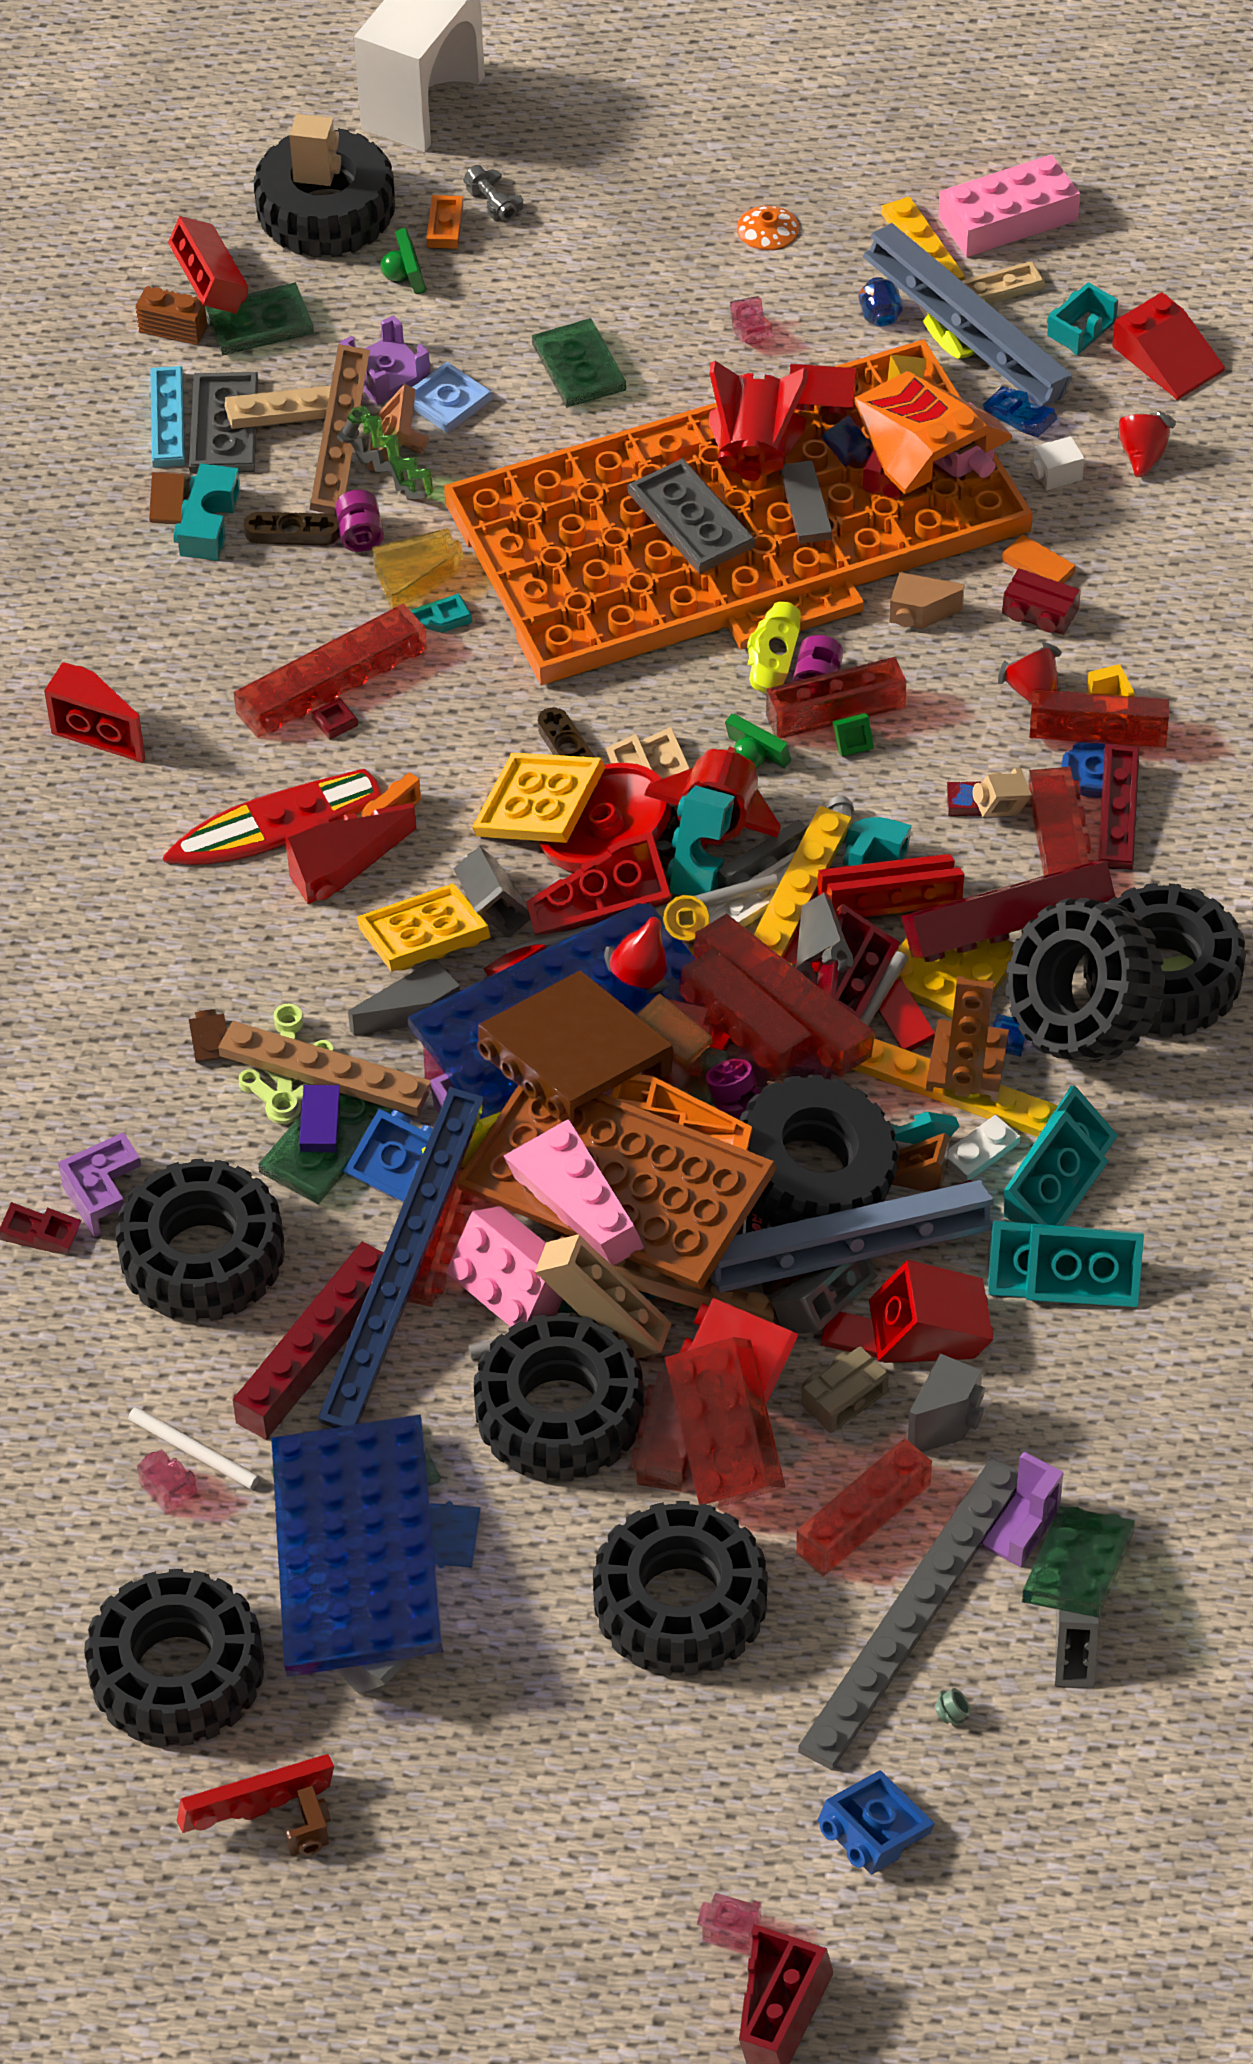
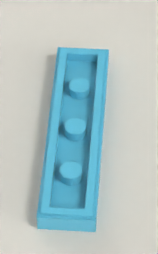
M183 367L150 368L153 468L185 466Z

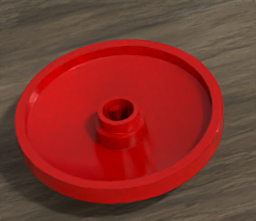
M605 764V769L567 843L539 841L546 857L554 865L564 870L575 872L581 868L582 864L588 860L592 861L608 851V847L618 841L652 832L656 842L669 822L672 804L644 796L647 785L660 780L661 777L653 770L639 764Z

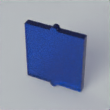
M451 1501L446 1502V1504L418 1502L409 1562L435 1564L438 1568H443L445 1565L472 1568L481 1507L453 1505Z

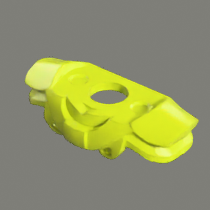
M774 603L772 609L766 613L765 619L759 622L757 629L750 635L748 640V665L751 666L749 680L755 690L764 694L772 695L779 692L788 675L800 630L801 619L800 610L791 603ZM773 638L784 641L787 647L786 653L783 655L774 654L769 648V641Z

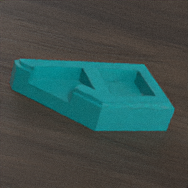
M459 593L402 612L405 623L439 633L472 623V615Z
M928 1111L915 1115V1121L898 1126L892 1123L896 1134L894 1141L916 1144L943 1133L951 1137L960 1127L956 1117Z

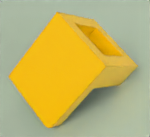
M1120 664L1088 672L1086 694L1101 722L1133 714L1135 693Z

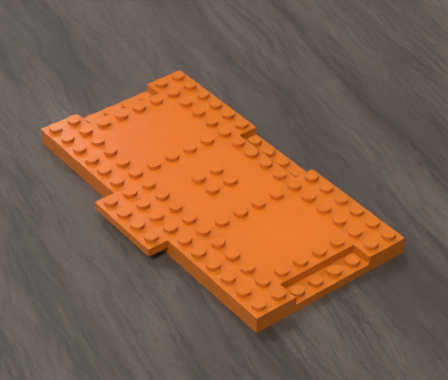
M925 339L835 366L858 368L855 396L857 397L887 382L891 355L926 358L923 379L961 399ZM716 403L444 485L445 504L468 548L472 547L516 630V639L541 686L728 627L740 650L747 648L750 635L755 632L759 622L765 619L766 613L777 602L791 603L800 610L799 631L864 611V602L856 590V586L1030 532L1032 530L1033 516L1031 509L995 452L992 459L996 465L995 469L985 478L980 477L974 470L961 477H953L933 462L932 481L907 494L903 493L898 500L884 497L881 493L876 495L865 492L863 489V470L874 447L855 404L854 408L847 407L846 414L828 413L827 406L814 405V411L794 410V412L806 419L805 431L784 459V464L813 461L832 530V540L799 544L780 470L760 475V478L756 481H747L741 478L740 473L718 463L719 448L709 424V414L711 410L717 408ZM682 458L755 538V548L701 574L694 569L628 493V484Z

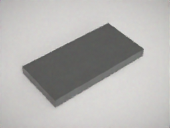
M258 372L194 373L189 457L190 473H197L200 463L238 468L239 472H255L257 426L232 429L225 410V397L258 394Z
M683 458L628 484L629 495L699 574L755 548V538Z

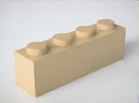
M578 1234L546 1242L535 1273L578 1314L594 1319L595 1323L602 1327L605 1324L618 1333V1339H624L632 1347L634 1358L662 1352L672 1322L582 1236Z

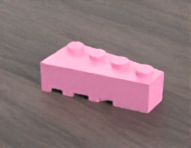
M569 1119L504 1155L514 1178L522 1186L525 1185L543 1205L546 1204L556 1213L565 1225L570 1226L576 1233L582 1236L612 1266L630 1257V1254L634 1251L644 1249L633 1223Z

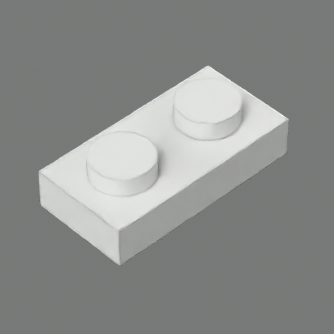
M995 1114L949 1148L948 1167L964 1181L972 1180L1019 1145L1020 1136Z

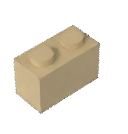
M296 114L289 134L293 180L299 183L331 186L334 174H339L341 167V156L336 155L339 144V132L334 131V120L331 117Z

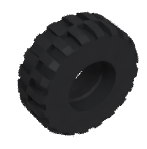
M338 128V130H334L339 132V144L336 155L341 156V167L339 174H334L331 186L294 182L290 137L287 136L281 139L278 145H273L258 163L253 180L257 218L261 222L264 232L270 238L273 237V240L283 248L288 247L293 253L300 255L305 253L310 254L311 257L320 258L322 255L337 257L349 251L353 253L361 250L365 244L370 245L379 237V233H383L388 227L390 219L395 212L392 165L389 158L383 153V150L373 141L370 143L365 136L359 133H350L346 129ZM321 189L340 190V192L331 195L308 194Z
M1158 883L1146 884L1144 888L1140 889L1134 887L1121 893V897L1117 898L1115 896L1107 902L1123 906L1128 912L1137 914L1144 921V928L1150 929L1157 941L1155 944L1156 948L1180 952L1194 961L1192 965L1181 970L1162 971V974L1165 975V987L1161 989L1160 996L1162 1003L1159 1011L1155 1012L1152 1021H1154L1146 1034L1142 1033V1035L1147 1036L1148 1033L1159 1034V1037L1171 1038L1172 1034L1182 1033L1183 1036L1194 1034L1197 1028H1208L1217 1022L1218 1015L1223 1017L1233 1007V1001L1238 998L1241 990L1246 952L1244 951L1245 939L1243 933L1238 928L1236 919L1229 911H1224V906L1213 897L1209 899L1204 896L1202 891L1195 888L1190 890L1182 888L1180 884L1169 883V886H1158ZM1089 951L1084 955L1083 976L1086 979L1087 991L1092 998L1097 985L1098 968L1094 955Z
M1068 898L1060 900L1056 906H1047L1038 913L1039 917L1037 919H1031L1023 928L1024 933L1020 938L1016 939L1012 948L1014 952L1011 962L1008 961L1006 970L1008 974L1006 996L1010 999L1011 1007L1009 1009L1014 1021L1020 1024L1018 1028L1025 1039L1032 1041L1034 1047L1043 1053L1052 1054L1056 1058L1088 1063H1099L1103 1059H1115L1123 1053V1050H1130L1140 1041L1139 1037L1142 1033L1146 1034L1154 1022L1152 1018L1155 1012H1158L1162 1003V999H1160L1161 989L1165 987V975L1162 974L1161 965L1164 962L1161 951L1157 950L1155 946L1157 943L1156 938L1150 929L1144 928L1145 923L1137 914L1128 912L1125 907L1117 904L1087 898H1080L1078 900ZM1091 951L1098 968L1097 985L1090 1001L1079 1010L1072 993L1073 975L1079 961L1086 953Z
M800 1075L785 1078L781 1084L774 1082L764 1087L762 1094H756L748 1102L745 1112H742L740 1121L753 1128L748 1151L774 1161L777 1167L776 1172L752 1208V1211L760 1219L763 1217L771 1222L770 1226L775 1227L884 1202L898 1167L896 1163L899 1158V1146L894 1141L896 1136L894 1128L890 1121H885V1113L876 1102L873 1104L867 1099L868 1095L860 1089L856 1088L855 1090L847 1086L846 1082L836 1078L834 1080L823 1079L821 1075H809L808 1078H800ZM799 1140L822 1144L837 1155L844 1168L831 1173H819L808 1170L797 1164L789 1156L784 1145Z
M191 1159V1162L179 1164V1162L167 1165L166 1169L159 1173L155 1171L144 1179L145 1183L142 1186L137 1185L128 1195L129 1203L125 1202L121 1207L118 1215L119 1224L116 1226V1242L122 1274L125 1275L127 1286L132 1293L139 1294L140 1301L148 1308L154 1309L157 1307L160 1314L173 1319L175 1316L184 1317V1321L198 1322L199 1318H210V1321L223 1319L225 1314L233 1312L235 1315L247 1309L246 1304L251 1301L256 1303L266 1294V1285L272 1286L278 1278L279 1267L283 1264L285 1255L284 1234L279 1205L276 1198L269 1193L268 1186L257 1177L253 1179L251 1172L239 1166L236 1168L229 1166L228 1162L221 1160L207 1162L204 1159ZM194 1226H216L232 1234L229 1241L222 1247L204 1254L182 1253L169 1246V1243L176 1235Z
M558 1313V1316L546 1317V1314L534 1316L531 1321L525 1323L520 1321L511 1326L507 1334L497 1336L490 1343V1352L486 1351L483 1353L479 1360L478 1372L474 1376L473 1386L476 1422L479 1424V1433L484 1444L491 1445V1453L500 1462L504 1463L506 1460L510 1462V1469L522 1475L528 1472L534 1474V1479L548 1481V1478H560V1482L574 1481V1477L585 1475V1478L599 1473V1468L602 1466L610 1467L620 1460L621 1450L628 1451L636 1441V1433L641 1430L643 1423L644 1383L642 1368L639 1360L634 1358V1350L624 1339L619 1340L618 1333L604 1324L602 1327L596 1324L592 1318L582 1316V1318L572 1317L570 1313ZM555 1380L578 1383L593 1394L592 1398L585 1405L566 1413H549L539 1410L525 1399L537 1386Z
M676 1501V1504L664 1505V1502L651 1505L650 1509L644 1512L638 1510L626 1517L624 1525L618 1524L607 1535L608 1543H603L596 1555V1566L593 1568V1599L595 1616L599 1618V1628L606 1639L612 1638V1648L622 1657L629 1655L632 1657V1664L647 1670L648 1666L657 1669V1674L671 1676L672 1672H684V1676L698 1675V1670L709 1668L710 1671L723 1667L724 1660L729 1657L734 1660L745 1652L746 1641L748 1643L754 1642L760 1632V1623L765 1620L768 1572L766 1571L764 1553L761 1548L756 1546V1538L748 1528L739 1527L738 1519L726 1512L721 1514L716 1511V1507L703 1503L699 1506L690 1504V1501ZM672 1569H689L699 1572L709 1578L717 1587L705 1600L684 1607L663 1604L652 1598L644 1589L655 1576Z
M169 1569V1572L156 1574V1571L143 1575V1579L134 1583L131 1580L118 1588L119 1593L115 1597L111 1595L100 1606L101 1615L94 1616L89 1625V1638L85 1641L84 1654L95 1703L101 1712H106L107 1720L116 1729L121 1730L125 1727L129 1737L142 1742L144 1738L152 1740L153 1745L168 1746V1742H180V1746L194 1744L195 1739L206 1737L208 1740L219 1735V1729L225 1725L232 1727L242 1718L241 1710L243 1708L249 1709L257 1697L256 1688L262 1685L264 1676L263 1646L256 1615L250 1612V1605L242 1594L237 1592L233 1594L232 1585L219 1578L216 1581L210 1579L209 1574L194 1570L193 1573L183 1572V1569ZM186 1637L195 1639L205 1644L211 1650L206 1660L199 1667L180 1676H158L146 1671L139 1665L141 1658L148 1649L158 1642L169 1638Z

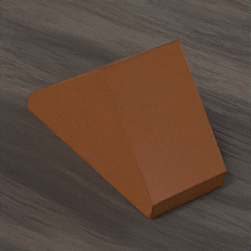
M164 471L152 472L150 522L181 524L182 504L184 500H188L189 483L193 474Z
M943 1133L900 1149L899 1158L896 1163L898 1168L892 1185L924 1192L941 1189L948 1166L950 1137Z

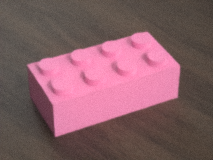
M1051 154L941 190L939 197V219L964 255L969 257L1077 221L1079 217L1080 192Z

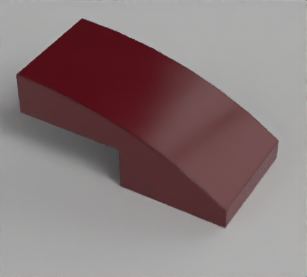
M11 1202L0 1226V1240L48 1252L68 1253L82 1220L48 1207L45 1214Z

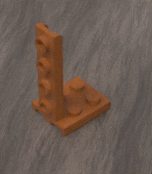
M962 976L957 977L952 1021L941 1019L937 1021L926 1091L933 1092V1088L936 1087L955 1090L954 1095L969 1097L970 1092L990 1095V1101H998L1009 1029L989 1027L995 981L987 980V982L967 980Z

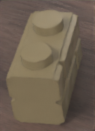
M860 1346L850 1353H840L833 1360L831 1367L823 1373L815 1372L811 1374L803 1383L801 1404L829 1433H832L888 1392L889 1375Z

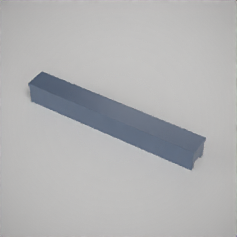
M889 223L888 226L872 232L870 238L873 239L870 250L864 252V259L1037 406L1043 408L1063 398L1073 376L1069 371L893 223Z
M977 1180L736 1235L709 1278L718 1292L721 1293L990 1231L993 1226V1222L990 1220V1206L994 1205V1199L983 1186V1182Z

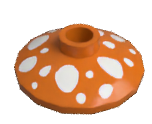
M763 205L752 208L741 216L737 224V233L740 239L748 246L759 250L784 248L795 240L799 231V223L796 217L788 210L777 206Z

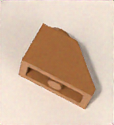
M899 572L890 600L889 623L922 629L962 611L965 584Z

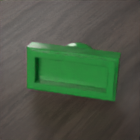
M405 228L396 230L395 235L400 251H390L381 260V272L391 281H402L408 276L415 294L426 292V285L408 230Z
M731 713L725 721L729 739L736 742L734 745L736 752L753 761L756 768L763 764L765 758L784 769L791 762L786 741L736 714Z

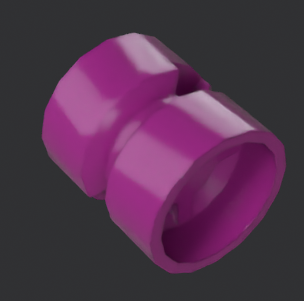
M352 490L340 496L336 502L335 509L341 541L344 547L352 552L371 551L378 547L384 539V532L375 495L365 490Z

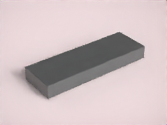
M813 461L784 464L783 469L780 470V475L799 544L832 540V530Z

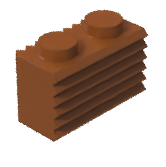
M147 286L136 304L138 332L198 345L208 327L206 306L202 305L197 296L181 295L179 292L163 291L162 288Z

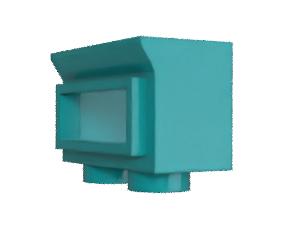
M1086 283L1080 290L1074 291L1059 308H1054L1047 318V336L1069 348L1073 354L1078 356L1114 324L1117 319L1118 299L1093 284ZM1087 312L1091 313L1085 329L1081 330L1076 326H1072Z

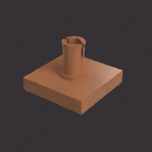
M406 384L397 391L371 420L367 451L382 449L384 462L388 461L401 445L421 454L429 442V435L411 428L416 389ZM367 462L365 467L375 472L373 462Z

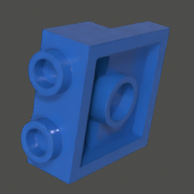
M379 1109L344 1169V1173L404 1203L423 1155L421 1149L426 1147L433 1128L423 1125L419 1129L411 1125L412 1120L403 1113L393 1110L389 1114Z
M881 1770L826 1799L817 1819L823 1836L830 1841L836 1839L847 1850V1857L851 1864L857 1868L864 1867L871 1875L899 1860L904 1848L929 1835L935 1825Z

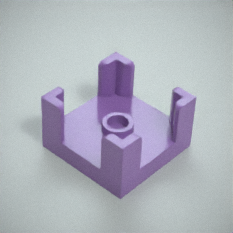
M394 315L381 321L382 340L364 348L370 350L363 391L376 405L391 399L404 384L414 387L430 375L429 352L422 344L417 346L418 353L414 354L404 343L402 323ZM353 336L340 341L341 345L356 347Z

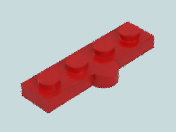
M325 1754L181 1798L177 1823L182 1833L195 1829L198 1831L206 1830L215 1823L231 1818L252 1820L266 1814L271 1807L277 1808L283 1806L289 1800L298 1798L297 1790L313 1786L316 1795L330 1787L334 1764L329 1754Z

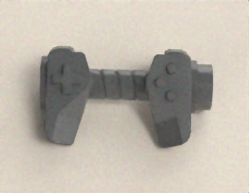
M480 165L470 167L463 179L466 190L473 197L485 195L488 198V215L494 221L499 219L509 221L515 217L517 212L523 209V198L521 195L508 196L506 193H499L493 187V184L502 178V174L494 169L485 171Z

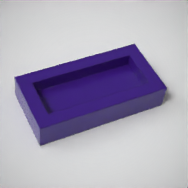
M303 1085L299 1139L300 1152H337L340 1085Z

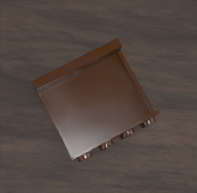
M581 970L478 1024L479 1041L477 1047L481 1056L498 1067L506 1078L512 1079L523 1088L530 1098L536 1099L554 1118H558L562 1122L569 1119L572 1126H574L575 1108L649 1068L660 1078L672 1072L673 1045Z

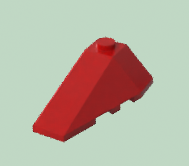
M412 803L380 808L374 810L370 816L359 818L356 813L346 814L342 821L331 823L327 818H323L286 832L285 840L289 876L307 904L317 900H326L334 893L340 891L417 829L415 807Z
M652 832L614 843L608 847V851L592 861L588 860L581 865L579 870L565 879H559L527 900L526 905L535 936L572 930L671 902V895Z

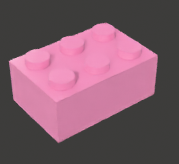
M502 1206L472 1211L446 1270L450 1277L510 1327L520 1321L523 1323L531 1321L532 1317L546 1314V1317L556 1316L563 1300L535 1273L546 1242Z

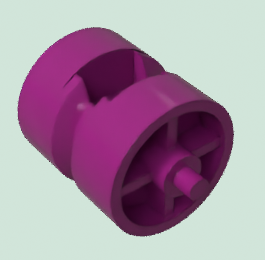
M824 635L809 636L802 641L792 682L794 689L800 695L826 699L835 693L844 654L839 642Z
M730 1059L713 1066L706 1074V1081L711 1096L714 1099L715 1108L740 1120L742 1112H745L748 1102L756 1094H760L759 1089L756 1087L752 1066L744 1059Z

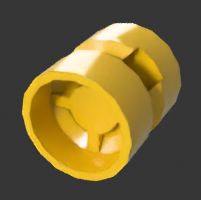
M682 895L675 897L668 903L664 910L663 921L666 932L673 940L683 944L698 942L705 936L709 928L710 918L707 907L700 899L694 896Z

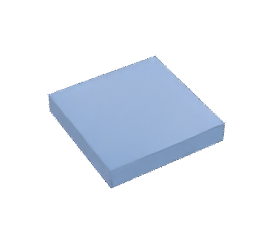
M449 362L444 363L412 387L416 389L413 410L446 433H450L493 400V392Z

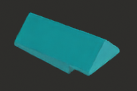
M1075 1085L1070 1086L1004 1190V1217L1012 1222L1064 1226L1109 1162L1104 1155L1118 1135Z
M993 1221L988 1246V1295L1026 1297L1027 1300L1138 1307L1144 1233Z

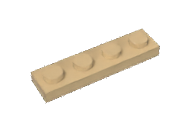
M331 385L225 397V410L232 429L325 419Z

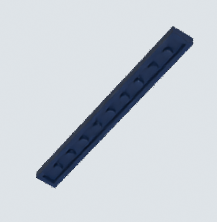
M449 1087L318 1416L319 1423L355 1434L485 1106L484 1097Z

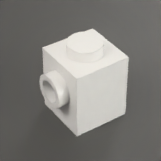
M1071 436L1035 446L1031 471L1036 480H1041L1046 491L1083 479L1084 457Z

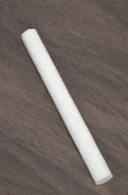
M137 1407L131 1410L128 1417L129 1421L251 1490L258 1484L260 1478L254 1473Z

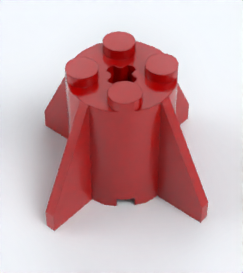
M716 360L711 362L709 375L717 408L710 411L709 424L719 448L718 463L740 473L741 478L747 481H756L760 478V475L770 474L783 469L784 459L805 431L806 419L794 412L807 384L808 370L803 368L781 379L765 374L763 380L753 379L754 373L737 375Z
M731 746L728 747V750H707L697 760L693 768L649 783L645 790L644 796L676 806L679 805L681 797L687 796L694 786L735 796L730 828L720 840L701 837L700 841L704 850H706L707 845L717 846L733 837L736 838L743 827L778 838L781 829L780 823L758 790L756 765L753 761L737 753L736 748Z

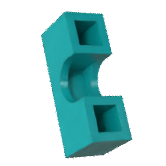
M200 463L197 475L192 476L190 479L189 499L184 500L182 504L181 524L177 523L174 529V543H178L180 556L214 561L219 560L226 538L223 515H215L213 513H234L241 491L238 468Z
M694 786L687 796L681 797L677 809V816L681 817L680 827L676 828L672 839V847L676 848L675 858L670 861L667 870V879H671L670 893L680 896H696L718 890V870L723 867L724 859L708 854L703 849L700 838L707 837L715 840L722 838L730 828L735 796Z

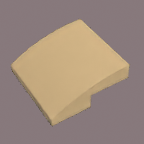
M671 727L641 741L637 734H634L605 748L611 763L639 764L656 772L661 779L690 769Z

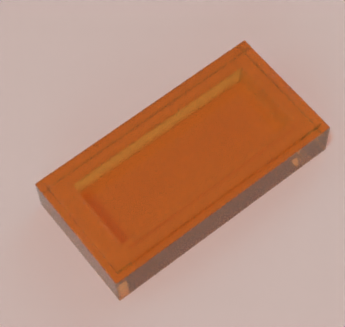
M660 993L637 1015L673 1045V1055L687 1067L713 1043L712 1037Z

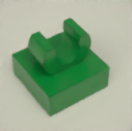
M863 713L833 721L839 755L844 757L874 749L868 715Z

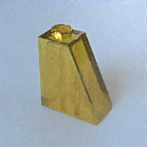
M448 528L372 547L374 570L393 615L400 614L458 574L459 559H463L460 542L458 539L453 540Z

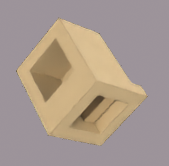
M1021 767L1014 768L1010 774L999 772L987 774L982 783H976L973 787V799L977 803L982 817L1019 815L1032 796Z

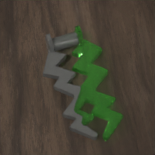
M364 406L352 408L347 416L348 420L345 426L342 427L336 438L342 443H351L361 464L372 461L375 472H391L396 491L405 490L406 499H424L434 493L430 469H418L417 457L402 458L400 456L397 435H383L381 417L369 415V410ZM360 424H363L364 434L371 432L373 448L387 447L389 461H383L382 449L367 451L365 436L357 438ZM403 470H407L409 479L422 478L426 492L415 490L416 480H404Z

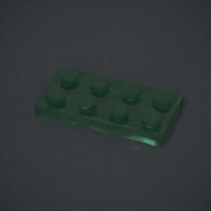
M340 1093L337 1152H300V1115L258 1164L259 1173L319 1205L345 1174L344 1169L377 1111L381 1109L391 1114L395 1109Z
M1060 1506L1023 1588L1022 1603L1099 1618L1134 1534L1135 1520L1122 1518L1116 1514H1100L1085 1511L1079 1507Z

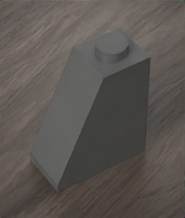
M479 846L476 850L467 854L463 861L453 868L475 912L504 935L511 937L531 920L526 901L498 861Z
M1059 1567L1056 1597L1055 1686L1094 1688L1099 1629L1098 1569Z

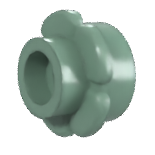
M956 1688L948 1692L945 1690L939 1692L935 1709L940 1719L946 1724L962 1725L964 1719L971 1714V1708L966 1697Z

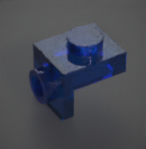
M849 415L821 436L845 468L855 460L858 464L863 463L873 452V444L870 438H866Z

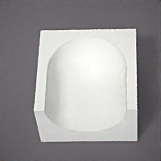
M384 0L354 36L361 129L426 152L431 145L428 103L429 87L452 81L470 82L479 85L485 78L481 0Z

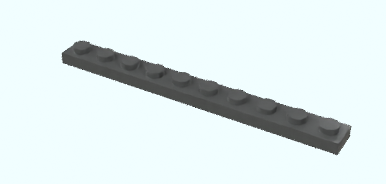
M993 1457L989 1459L799 1744L798 1753L833 1771L983 1544L984 1539L1016 1494L1017 1469Z

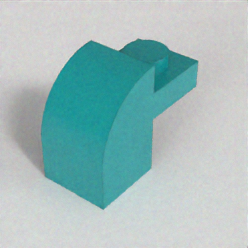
M870 817L856 821L848 828L843 864L853 866L903 860L908 852L912 825L882 817Z

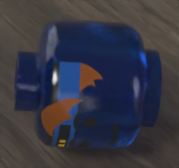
M882 277L872 278L867 281L866 285L858 293L864 319L869 323H874L875 326L881 327L893 324L903 311L899 289L888 279Z

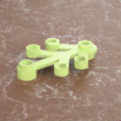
M289 1003L283 1004L274 1011V1024L276 1030L281 1033L280 1035L295 1039V1033L302 1028V1011L298 1006ZM319 1040L313 1044L333 1051V1045L327 1040ZM246 1069L239 1074L241 1090L247 1093L253 1092L266 1103L265 1108L268 1118L277 1124H288L298 1119L302 1112L303 1085H313L305 1082L292 1092V1084L296 1079L262 1069L278 1082L277 1091H274L260 1080V1075L256 1070ZM249 1078L255 1079L253 1083L244 1082ZM282 1107H287V1108H288V1109H285V1110H279V1109L282 1108Z

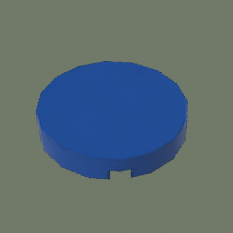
M1097 739L1084 740L1074 744L1073 749L1069 750L1068 753L1066 751L1062 758L1061 775L1064 783L1073 792L1084 797L1101 798L1105 744H1114L1106 740Z

